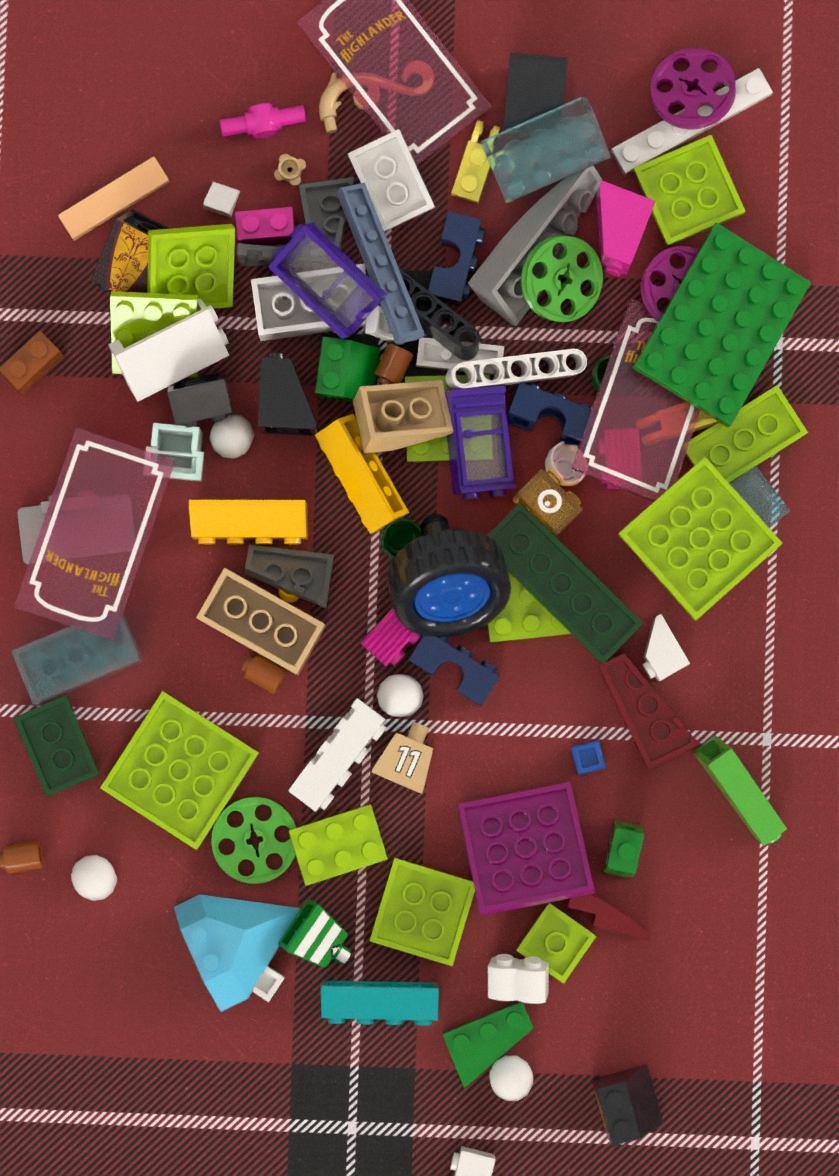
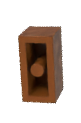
M39 331L0 367V372L24 395L64 355Z

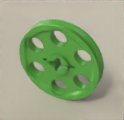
M564 235L552 236L538 243L528 254L521 273V288L529 307L540 317L556 322H569L585 315L596 303L603 283L601 262L594 249L579 238ZM561 243L564 252L560 258L556 259L553 256L552 249L555 244ZM584 252L587 255V263L584 267L580 268L576 263V258L579 253ZM537 262H541L544 267V272L539 278H536L532 272L533 266ZM559 275H563L566 278L565 283H561L558 280ZM588 280L591 283V291L584 296L580 291V286L583 281ZM545 290L548 294V300L546 304L540 306L537 303V294ZM565 299H569L572 308L568 314L564 315L560 309L561 303Z
M262 797L244 798L229 805L215 822L211 839L214 857L222 870L232 878L250 884L265 883L284 873L292 863L295 852L291 839L286 842L278 841L275 838V830L281 825H285L289 829L296 828L291 815L280 804ZM265 804L271 808L272 815L267 821H260L256 817L255 810L259 805ZM239 811L242 813L244 821L240 827L235 828L228 824L227 817L230 812ZM251 823L256 835L263 837V841L259 843V857L253 844H247V839L251 838L252 833ZM224 838L231 839L235 844V850L230 855H224L219 850V843ZM277 853L282 857L283 863L279 869L273 870L267 866L266 858L269 854ZM247 859L253 862L255 866L253 874L249 876L240 874L238 865L242 860Z

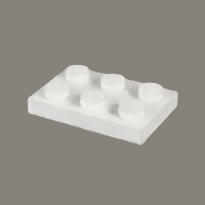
M399 129L348 153L360 182L365 183L384 232L435 208Z

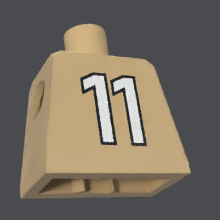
M413 722L407 737L396 733L373 767L372 773L422 794L433 748L423 744L429 728Z

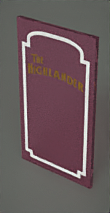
M324 0L296 22L382 133L387 135L398 129L400 130L416 166L492 107L409 0Z
M630 299L571 469L655 502L677 481L700 410L632 368L658 322L648 313L644 304Z
M76 428L14 607L18 610H24L105 637L107 640H114L175 460L85 431L82 428Z

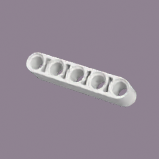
M566 349L461 362L452 366L447 371L446 383L451 389L456 390L568 378L585 370L587 358L579 349ZM567 356L574 358L576 362L575 370L567 367ZM540 359L545 360L549 365L547 374L541 372L538 367ZM512 363H517L521 367L522 374L520 377H516L511 372ZM485 366L493 369V380L485 378L483 374ZM457 369L466 373L467 381L465 384H461L456 380L455 373Z

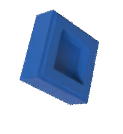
M599 740L571 747L577 775L606 768Z

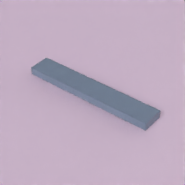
M365 183L339 188L336 193L369 277L380 289L387 293L386 297L380 302L395 343L400 344L421 339L425 335Z

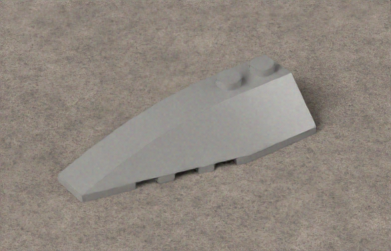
M586 161L528 210L501 239L468 282L483 303L514 326H517L530 309L521 288L522 268L528 254L538 243L549 237L558 235L574 236L579 227L577 224L581 212H587L600 187L601 181H603L591 162ZM561 243L555 244L552 249L553 256L558 259L564 252ZM537 262L533 266L532 272L536 278H539L544 272L541 262ZM544 290L540 291V292L537 294V298L540 296V294H541Z

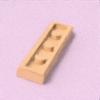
M153 156L58 216L75 241L170 181Z

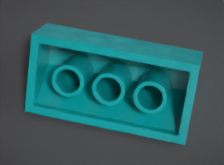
M323 980L321 985V1018H328V1023L332 1024L345 1023V1019H357V1024H374V1019H386L385 1024L402 1025L403 1020H414V1025H432V1020L438 1021V983Z

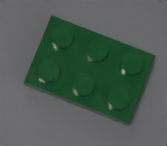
M68 695L13 718L46 797L101 774Z

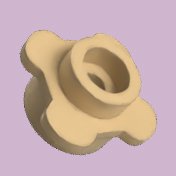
M288 154L281 155L279 157L278 169L274 172L276 180L288 181L293 186L299 185L301 183V172L306 168L305 161L303 159L297 160ZM291 167L293 171L288 172L287 169Z

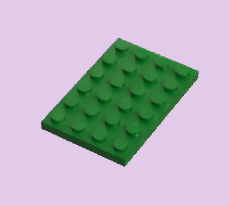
M716 222L710 229L632 368L721 424L730 427L811 282Z

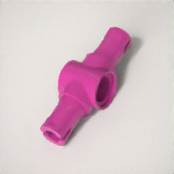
M263 103L249 107L247 109L248 112H245L244 116L219 120L222 137L247 133L248 135L252 134L253 138H267L277 134L281 126L306 122L303 105L278 109V107H273L270 103Z

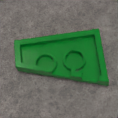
M519 1001L442 1033L463 1087H467L533 1029L523 1002Z

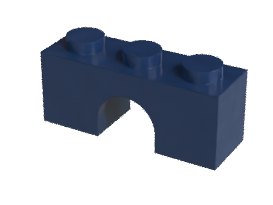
M448 211L441 244L453 247L458 252L460 259L451 268L434 266L428 289L431 294L444 303L460 306L462 299H468L471 287L466 281L469 272H475L478 256L473 255L476 244H482L485 229L480 228L481 219Z
M520 382L507 420L511 425L532 432L537 420L546 416L553 417L559 421L562 427L559 442L564 441L568 445H577L579 450L585 452L598 411L591 405L585 403L577 404L569 401L562 394H550L542 391L535 384H523Z
M423 636L409 661L432 676L443 663L452 662L457 664L463 671V681L457 692L482 706L500 677L495 674L497 668L484 660L481 664L471 659L473 653L458 645L457 649L447 644L448 637Z

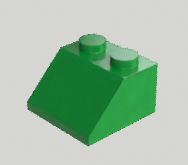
M323 337L315 391L316 397L353 402L359 387L374 386L376 384L374 373L379 362L380 348L352 340Z

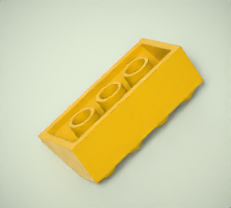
M189 500L191 537L198 539V544H215L216 539H227V544L239 545L244 544V539H255V544L269 545L273 544V539H284V544L299 545L301 544V539H307L308 505L305 500Z

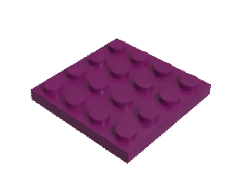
M571 782L458 804L480 916L595 893Z

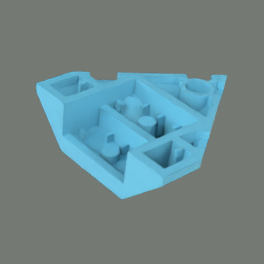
M200 894L174 907L182 935L207 989L221 1012L249 998L255 984L279 948L278 942L301 908Z

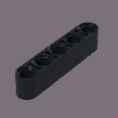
M399 268L423 330L459 359L468 361L475 358L478 354L480 334L477 329ZM427 306L430 310L422 312L417 307ZM441 323H448L452 327H450L449 329H442L438 325ZM469 340L473 345L463 346L460 342Z

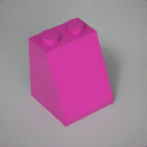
M601 181L596 196L599 260L601 266L605 267V272L619 277L621 274L627 275L655 201Z

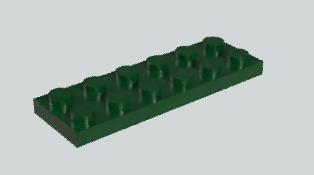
M519 503L487 535L502 550L508 572L602 665L643 624L522 503Z

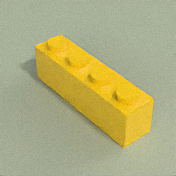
M354 414L335 420L315 434L321 450L326 454L335 475L340 479L349 500L354 504L362 523L367 527L370 534L384 529L389 523L409 513L377 454L363 453L357 420Z

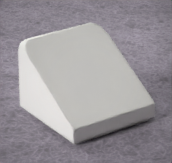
M213 182L204 200L203 207L206 210L231 218L240 191Z

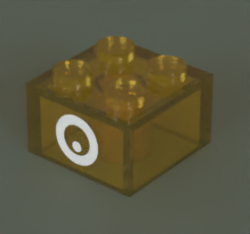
M541 469L516 494L513 501L517 505L522 503L557 537L583 509L579 506L581 504L580 499L571 491L566 493L559 486L561 481L551 471L546 473Z

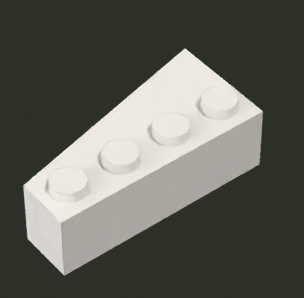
M358 698L352 704L351 710L340 720L332 735L316 753L317 755L308 763L288 790L315 812L320 807L323 810L327 808L335 797L331 794L332 790L337 784L342 787L352 775L348 769L354 761L358 764L361 763L369 752L365 748L371 739L377 741L387 728L383 725L385 719Z

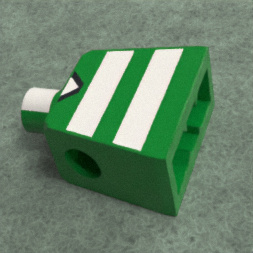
M309 898L278 942V945L287 952L323 968L327 967L332 959L342 965L349 959L351 950L342 945L347 938V933L321 906Z

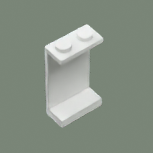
M201 298L198 299L200 311L126 348L122 346L119 340L108 344L137 402L229 356L225 345L229 344L228 339L222 328L217 329L214 323L218 321V317L211 305L206 307Z

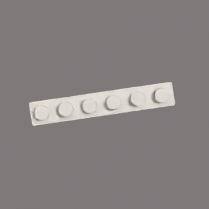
M758 68L736 80L734 103L729 112L715 124L701 129H682L663 120L612 148L611 153L625 176L632 172L634 167L658 158L771 96L773 91ZM725 86L715 93L717 95H724L729 91V87ZM701 106L697 110V113L701 116H708L713 112V109L709 106ZM684 109L674 115H679L683 113Z

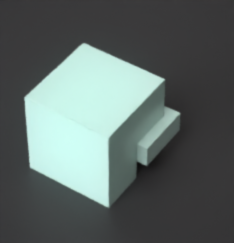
M153 423L152 447L146 446L145 460L159 464L157 471L164 473L162 478L201 482L204 452H201L203 432L199 427L186 428V426ZM144 464V476L158 477V475L151 473L152 466Z

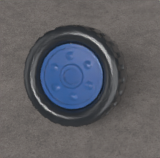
M438 513L426 516L421 523L423 536L410 542L397 553L389 566L387 581L394 612L404 627L423 636L452 637L475 631L494 620L504 610L510 599L511 584L502 550L494 540L473 530L450 529L448 519Z

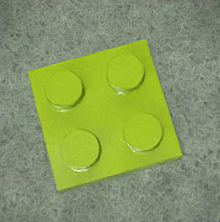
M548 902L516 951L525 957L536 956L541 958V960L549 962V974L564 984L596 938V935Z

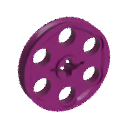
M700 48L680 50L665 58L655 69L650 84L651 99L654 109L667 123L682 129L705 128L721 120L731 109L736 96L734 72L729 63L713 51ZM681 61L689 64V68L683 72H678L673 68L676 63ZM712 62L717 65V69L712 73L702 70V66L706 63ZM664 82L670 83L673 86L667 93L658 91L657 87ZM723 84L729 87V91L724 95H717L713 91L718 85ZM695 85L698 86V91L692 90L691 92H688V87L693 88L695 87ZM673 105L684 107L683 113L679 115L671 114L669 109ZM701 106H709L713 109V112L708 116H701L697 113V110Z
M688 246L668 248L656 255L645 268L640 286L641 297L648 313L657 322L663 314L657 308V301L663 299L668 303L670 302L699 251L698 249ZM670 256H679L683 261V267L680 269L674 268L670 264ZM651 273H659L664 279V284L662 286L653 285L650 280Z

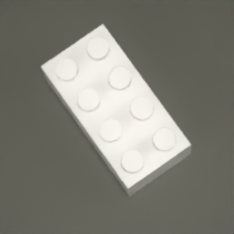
M357 264L356 266L366 274L365 264ZM341 267L297 274L322 297L323 292L332 286L344 270ZM347 274L334 289L331 298L325 301L336 311L358 284ZM278 276L251 279L258 335L261 341L334 331ZM367 318L359 327H366Z

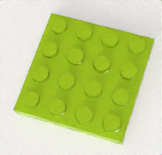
M706 457L618 534L695 621L783 544Z
M162 691L100 788L195 850H198L259 755V752Z

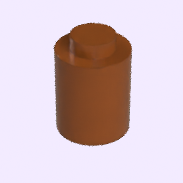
M388 343L374 373V376L378 378L377 383L380 385L401 383L413 358V354L401 347Z
M259 653L255 657L249 655L242 667V671L246 672L244 675L245 679L272 694H275L288 669Z
M35 840L4 846L3 852H0L1 869H6L8 874L42 869L44 867V860L40 841Z

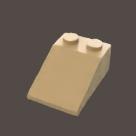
M442 380L361 386L353 400L363 453L393 451L450 435L454 432Z

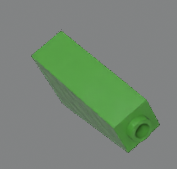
M716 735L694 750L693 754L753 836L763 846L776 842L782 833L787 830L786 826L732 748Z

